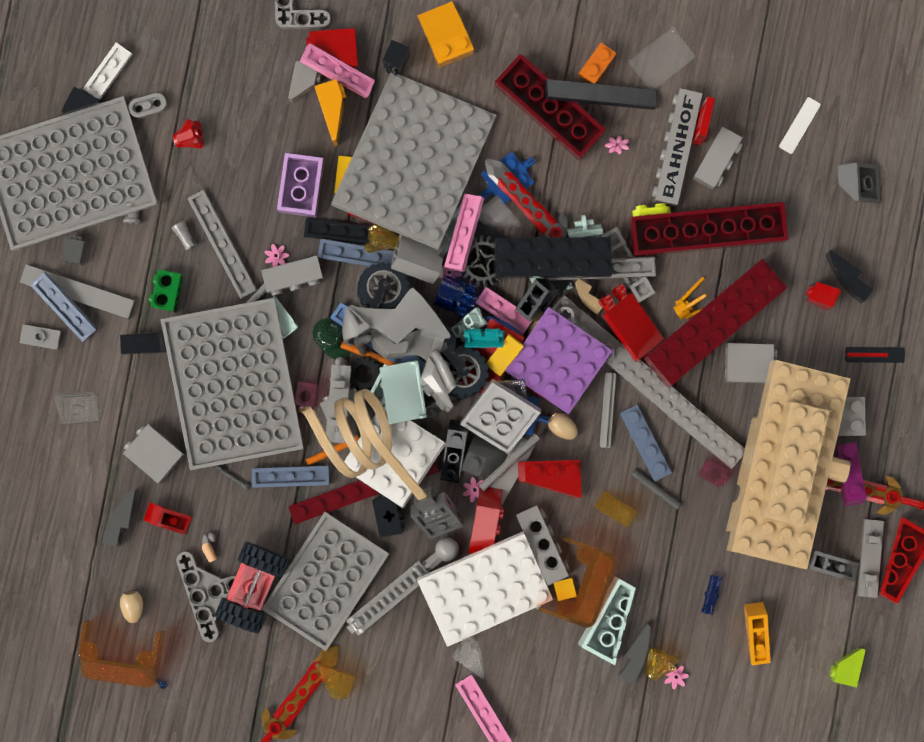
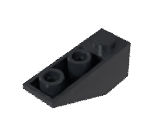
M450 419L440 478L442 481L455 483L460 481L468 431L467 428L460 425L461 421Z

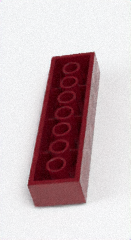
M784 202L634 216L629 219L633 257L785 243L788 241Z
M761 259L644 357V361L667 388L671 387L786 290L787 287L768 264Z

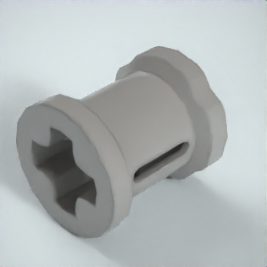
M126 203V206H135V203ZM139 211L126 215L123 223L133 224L135 222V224H140L138 219Z

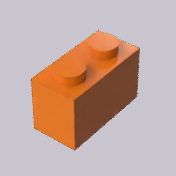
M601 42L579 72L578 78L585 83L596 84L614 60L616 52Z

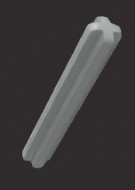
M612 372L605 373L600 434L601 448L611 447L616 373Z

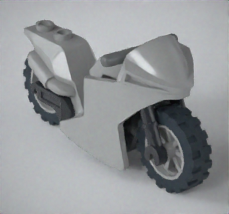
M379 262L376 265H370L368 269L366 268L363 271L357 285V296L360 298V303L366 308L350 305L345 309L342 326L344 343L350 346L356 345L361 355H366L367 353L364 343L371 342L374 349L386 359H399L411 355L421 356L426 360L420 383L423 386L422 389L428 396L432 395L441 410L449 412L452 409L453 404L449 398L450 395L456 399H467L479 393L485 386L489 376L488 364L485 363V358L479 355L480 352L474 351L472 348H464L463 346L455 348L456 336L450 332L451 328L444 326L440 316L435 314L425 299L414 288L409 290V281L406 279V274L391 269V263L384 264V262ZM383 276L379 281L376 279V277ZM386 277L393 280V282L388 284L386 282ZM373 281L378 287H369V284ZM396 284L397 292L390 290L391 286ZM370 291H375L374 297L371 295ZM388 293L395 296V297H394L392 300H390V301H389L388 296H387ZM465 362H470L472 366L467 368ZM473 368L476 370V376L469 373ZM466 377L474 379L473 383L468 385ZM457 382H463L464 386L457 385Z

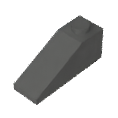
M811 550L807 569L854 582L859 563Z

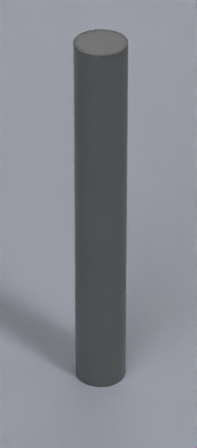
M636 469L633 471L632 477L675 509L681 506L679 501Z

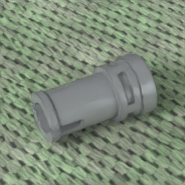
M182 221L171 229L179 237L187 251L197 244L191 237L189 229L186 227V222Z

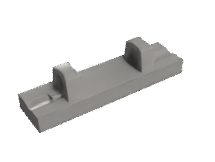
M332 365L326 425V434L330 442L345 443L336 422L334 403L341 398H349L351 366ZM344 407V411H345V415H346V419H347L348 410Z
M863 519L857 596L877 598L884 521Z

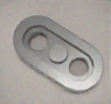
M153 93L132 100L129 104V112L135 118L148 117L163 112L167 107V101L162 94ZM156 101L161 102V105L159 107L154 106V103ZM138 106H142L141 112H136Z

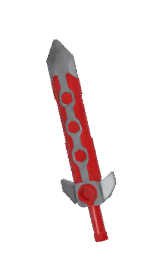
M492 159L485 160L487 175L523 211L535 227L544 234V236L536 238L566 236L568 225L567 218L563 213H560L557 223L552 215L525 189L502 162Z

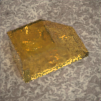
M603 491L594 505V508L626 528L629 527L638 513L605 491Z
M316 662L315 668L326 691L330 693V697L341 700V698L348 699L356 677L350 673Z

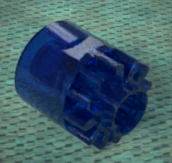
M445 275L434 306L466 316L468 310L472 311L477 301L478 295L474 294L476 286Z

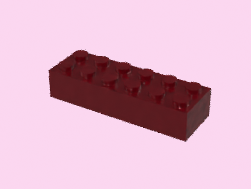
M520 53L497 78L494 86L580 161L605 134L606 129L576 102L546 100L545 81L549 78Z

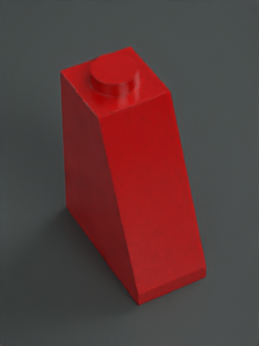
M355 28L309 31V37H306V46L310 43L352 68L358 69Z

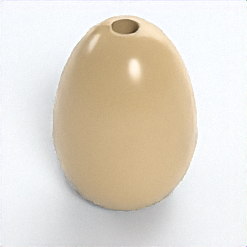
M556 412L548 421L549 429L560 438L572 440L578 434L575 423L564 413Z
M127 591L122 594L120 599L121 612L129 623L138 622L142 615L143 600L137 591Z

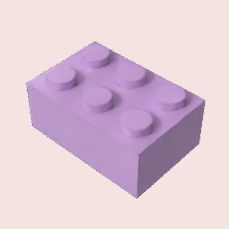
M285 153L277 205L279 213L317 218L325 162L323 158Z

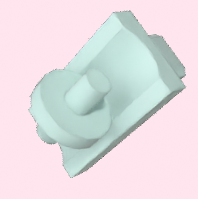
M581 215V221L574 222L577 228L567 230L568 237H600L603 234L601 224L594 225L593 219L586 220L585 215Z
M475 308L452 327L451 330L456 338H460L461 342L465 343L464 330H468V328L483 330V327L488 323L482 317L480 309Z

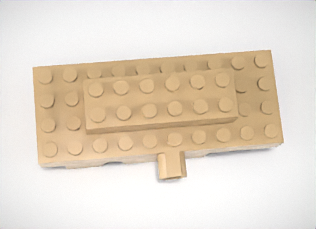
M779 360L770 361L758 417L751 420L738 476L739 496L732 503L726 531L731 532L727 551L800 569L808 568L827 480L831 479L845 483L850 471V461L833 457L850 378Z

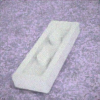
M115 43L83 89L101 100L133 54L118 43Z

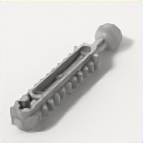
M450 537L440 539L436 543L435 552L422 563L417 561L347 619L346 622L349 626L346 628L351 634L355 632L359 636L419 586L417 578L428 574L442 561L449 562L456 559L460 551L457 541Z

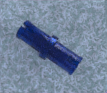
M710 575L707 591L704 592L705 599L701 610L702 613L714 614L715 604L720 596L718 593L722 577Z

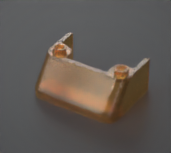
M562 536L561 540L578 546L576 552L578 561L588 565L575 602L569 599L561 600L557 604L555 611L537 605L536 609L588 628L593 626L597 620L617 561L614 555Z
M94 620L83 621L79 645V660L81 673L85 678L145 688L152 687L157 683L165 636L164 630L156 632L153 651L145 650L140 652L136 657L135 665L99 660V649L96 644L91 642Z

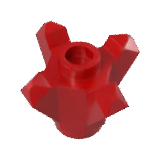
M186 119L180 130L173 134V141L176 147L201 149L205 144L202 139L201 123L196 120L193 122Z

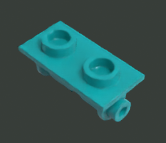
M468 328V330H464L465 348L503 347L505 332L499 328L485 329V331Z

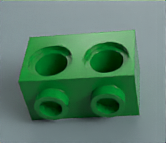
M158 269V273H155L153 277L154 292H151L149 296V303H151L152 308L176 313L183 280L182 274ZM168 276L171 277V284L164 286L162 283L163 279ZM162 295H166L168 298L165 305L159 304V298Z

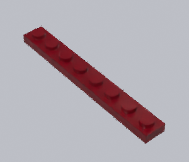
M435 461L425 477L439 472ZM359 480L291 505L288 508L295 525L323 515L324 512L334 511L380 493Z

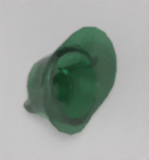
M331 318L321 319L315 324L312 332L313 339L326 355L332 359H337L338 357L346 358L350 355V351L340 348L343 342L342 326Z

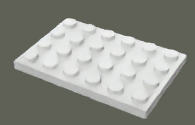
M523 531L417 578L447 647L553 600Z

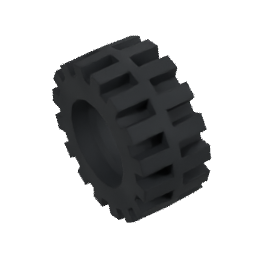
M370 357L357 358L350 364V384L357 390H371L380 374V365L374 359H370ZM362 366H368L372 369L373 376L368 382H361L357 378V370Z

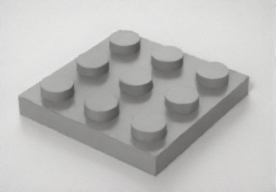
M492 379L461 420L460 425L509 454L539 416L541 409Z

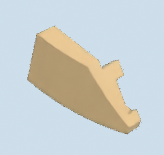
M578 278L575 285L582 303L598 315L602 306L598 302L599 299L589 294L592 286Z

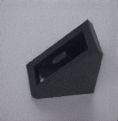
M73 87L61 111L63 115L100 104L101 101Z

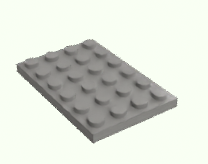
M324 512L262 607V610L327 651L389 553L330 514Z

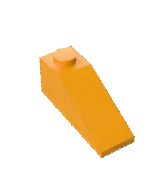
M764 603L744 604L751 665L771 663L768 614Z

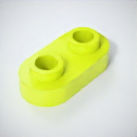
M666 203L655 204L653 208H647V205L636 206V210L632 211L633 217L671 213L670 207L666 206Z

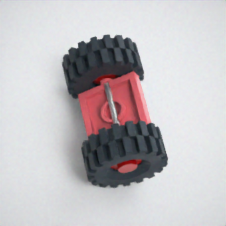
M244 542L237 559L242 563L228 597L221 598L214 616L230 625L259 634L267 616L261 612L273 579L275 576L283 577L290 559L256 544Z

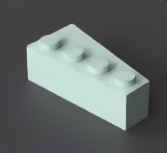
M614 576L578 642L582 648L613 665L616 664L618 649H620L623 630H625L626 619L632 604L635 587Z

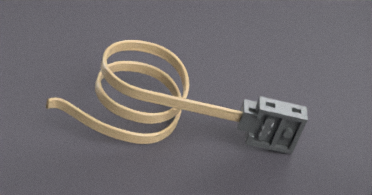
M363 389L356 392L354 403L346 397L334 403V414L341 435L352 454L361 464L357 472L349 468L339 456L315 411L310 406L299 409V412L306 416L328 458L344 476L355 478L364 474L367 469L374 470L388 463L414 494V504L411 505V518L429 539L464 526L463 514L445 492L437 494L432 487L422 490L391 452L392 431L390 424H388L387 413L381 402L370 390ZM364 399L371 405L379 420L382 439L369 417ZM344 407L352 415L358 426L363 450L349 427ZM372 444L381 455L378 463L371 460Z

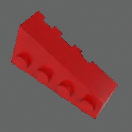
M903 517L898 522L879 595L894 604H898L924 559V529Z

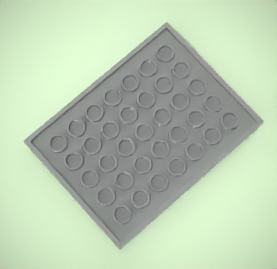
M390 73L331 206L438 250L496 119V115L399 74L395 76Z
M124 96L0 135V216L12 252L158 205ZM126 203H135V206H126Z
M275 298L160 319L190 470L304 449Z

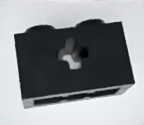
M391 40L382 60L387 73H392L395 76L396 74L402 75L410 57V48Z
M547 278L535 279L515 310L528 321L540 320L560 290Z
M387 497L372 500L379 538L402 534V529L406 528L404 518L399 516L398 510H402L401 506ZM388 510H390L391 514L394 513L395 515L391 522L384 518Z

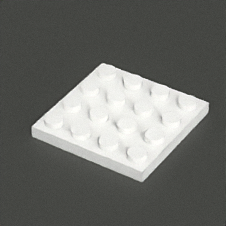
M375 414L371 421L382 439L381 427ZM410 420L390 424L392 431L391 452L419 485L446 443ZM360 437L357 442H358L359 446L361 447V449L363 450V448H362V440H361V437ZM372 444L371 460L378 463L381 455ZM350 452L344 462L349 468L357 472L361 464ZM388 463L374 470L367 469L364 474L356 477L402 508L405 507L413 495Z

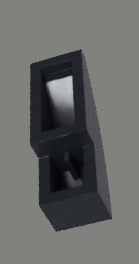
M829 250L826 253V258L835 277L859 303L865 302L873 289L858 279L862 272L834 251Z
M163 333L120 335L122 355L167 353Z

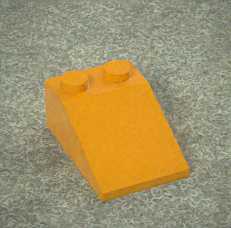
M453 1L417 15L438 68L474 54V48Z
M337 79L314 86L334 147L339 144L344 111L343 99L346 98L342 83L338 84Z

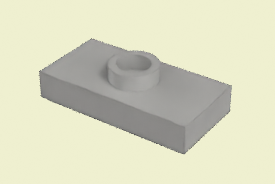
M23 324L19 343L58 350L62 331Z

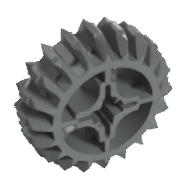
M480 236V242L474 237V244L471 245L469 256L476 249L477 259L471 264H468L467 260L464 271L467 273L463 278L468 279L471 277L469 280L470 284L477 280V287H480L481 282H483L484 287H487V281H490V284L494 286V273L492 274L490 269L491 263L494 262V254L485 255L481 246H489L494 249V243H490L491 236L487 237V241H484V236ZM481 255L485 259H489V262H486L488 263L486 265L488 270L482 264H479ZM482 268L487 277H478L471 270Z

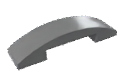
M617 227L600 236L611 237L612 259L634 258ZM646 277L623 278L638 302L655 294Z
M521 437V439L518 441L515 447L508 454L505 461L515 451H517L527 441V439ZM535 444L491 484V488L503 489L501 506L518 478V462H526Z

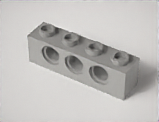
M535 505L515 514L547 586L568 577L569 566L566 560L562 561L559 554L562 551L558 542L554 544L551 538L554 536L551 526H546L543 520L547 518L543 508L538 509V506ZM532 522H540L541 530L539 532L531 530L530 525ZM541 539L549 541V547L546 550H541L538 546ZM549 557L557 559L555 567L547 566L546 560Z

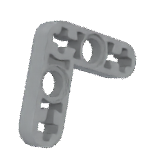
M275 0V20L281 29H324L331 23L330 15L325 10H293V0H290L286 6L280 5L279 0ZM279 9L284 11L290 9V11H286V17L289 19V21H286V24H282V21H279V19L283 18V12L279 11ZM301 15H306L309 18L308 22L304 25L298 22V18ZM311 15H314V19H319L321 15L328 19L324 21V24H320L319 20H314L315 24H312Z

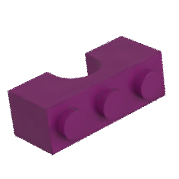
M857 444L837 445L834 450L835 458L850 461L848 478L845 483L842 482L841 486L843 505L863 504L866 500Z

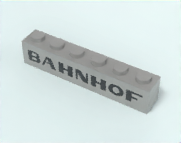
M681 88L678 93H674L672 104L675 105L674 112L670 111L668 123H671L670 130H666L664 141L667 142L666 149L662 148L660 160H663L662 167H658L656 178L659 179L658 185H654L652 191L655 203H666V205L673 207L678 205L702 93Z

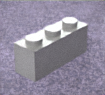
M722 126L693 179L711 190L715 186L719 187L724 179L721 176L725 169L728 171L733 163V160H731L734 153L738 154L743 145L740 143L742 137Z
M317 256L261 270L267 294H272V296L281 295L283 290L290 289V291L302 289L301 286L309 284V287L315 286L323 280Z

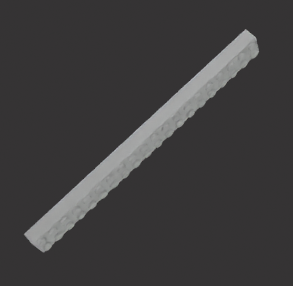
M565 295L558 301L552 310L558 312L564 306L572 308L575 314V324L599 342L609 343L613 346L614 356L610 360L605 361L608 366L729 469L736 465L744 455L745 448L672 386L667 388L655 372L641 360L635 362L618 340ZM565 309L560 315L568 320L571 313H568Z

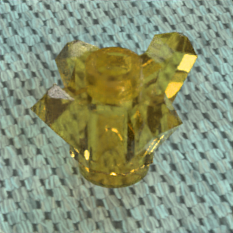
M379 225L369 226L368 240L370 242L365 244L364 249L367 253L384 249L393 250L398 243V235Z
M658 648L650 649L645 674L652 680L657 681L663 675L675 671L678 657L673 654L669 656Z

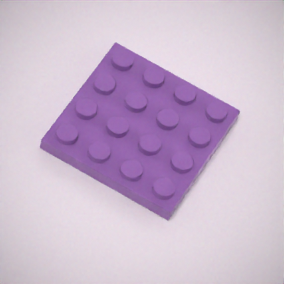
M548 307L523 343L524 347L505 371L569 414L612 350Z

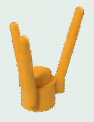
M701 277L675 302L676 305L673 309L680 319L685 318L687 320L702 310L699 309L691 312L693 310L692 306L706 298V294L690 303L687 300L685 301V299L705 280V277Z

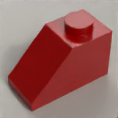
M816 282L813 285H809L805 293L807 295L805 301L827 311L833 308L841 290Z
M150 502L143 520L157 527L186 535L192 516Z

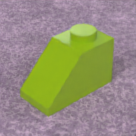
M858 647L835 661V665H832L830 668L829 676L832 677L831 681L857 688L865 649Z

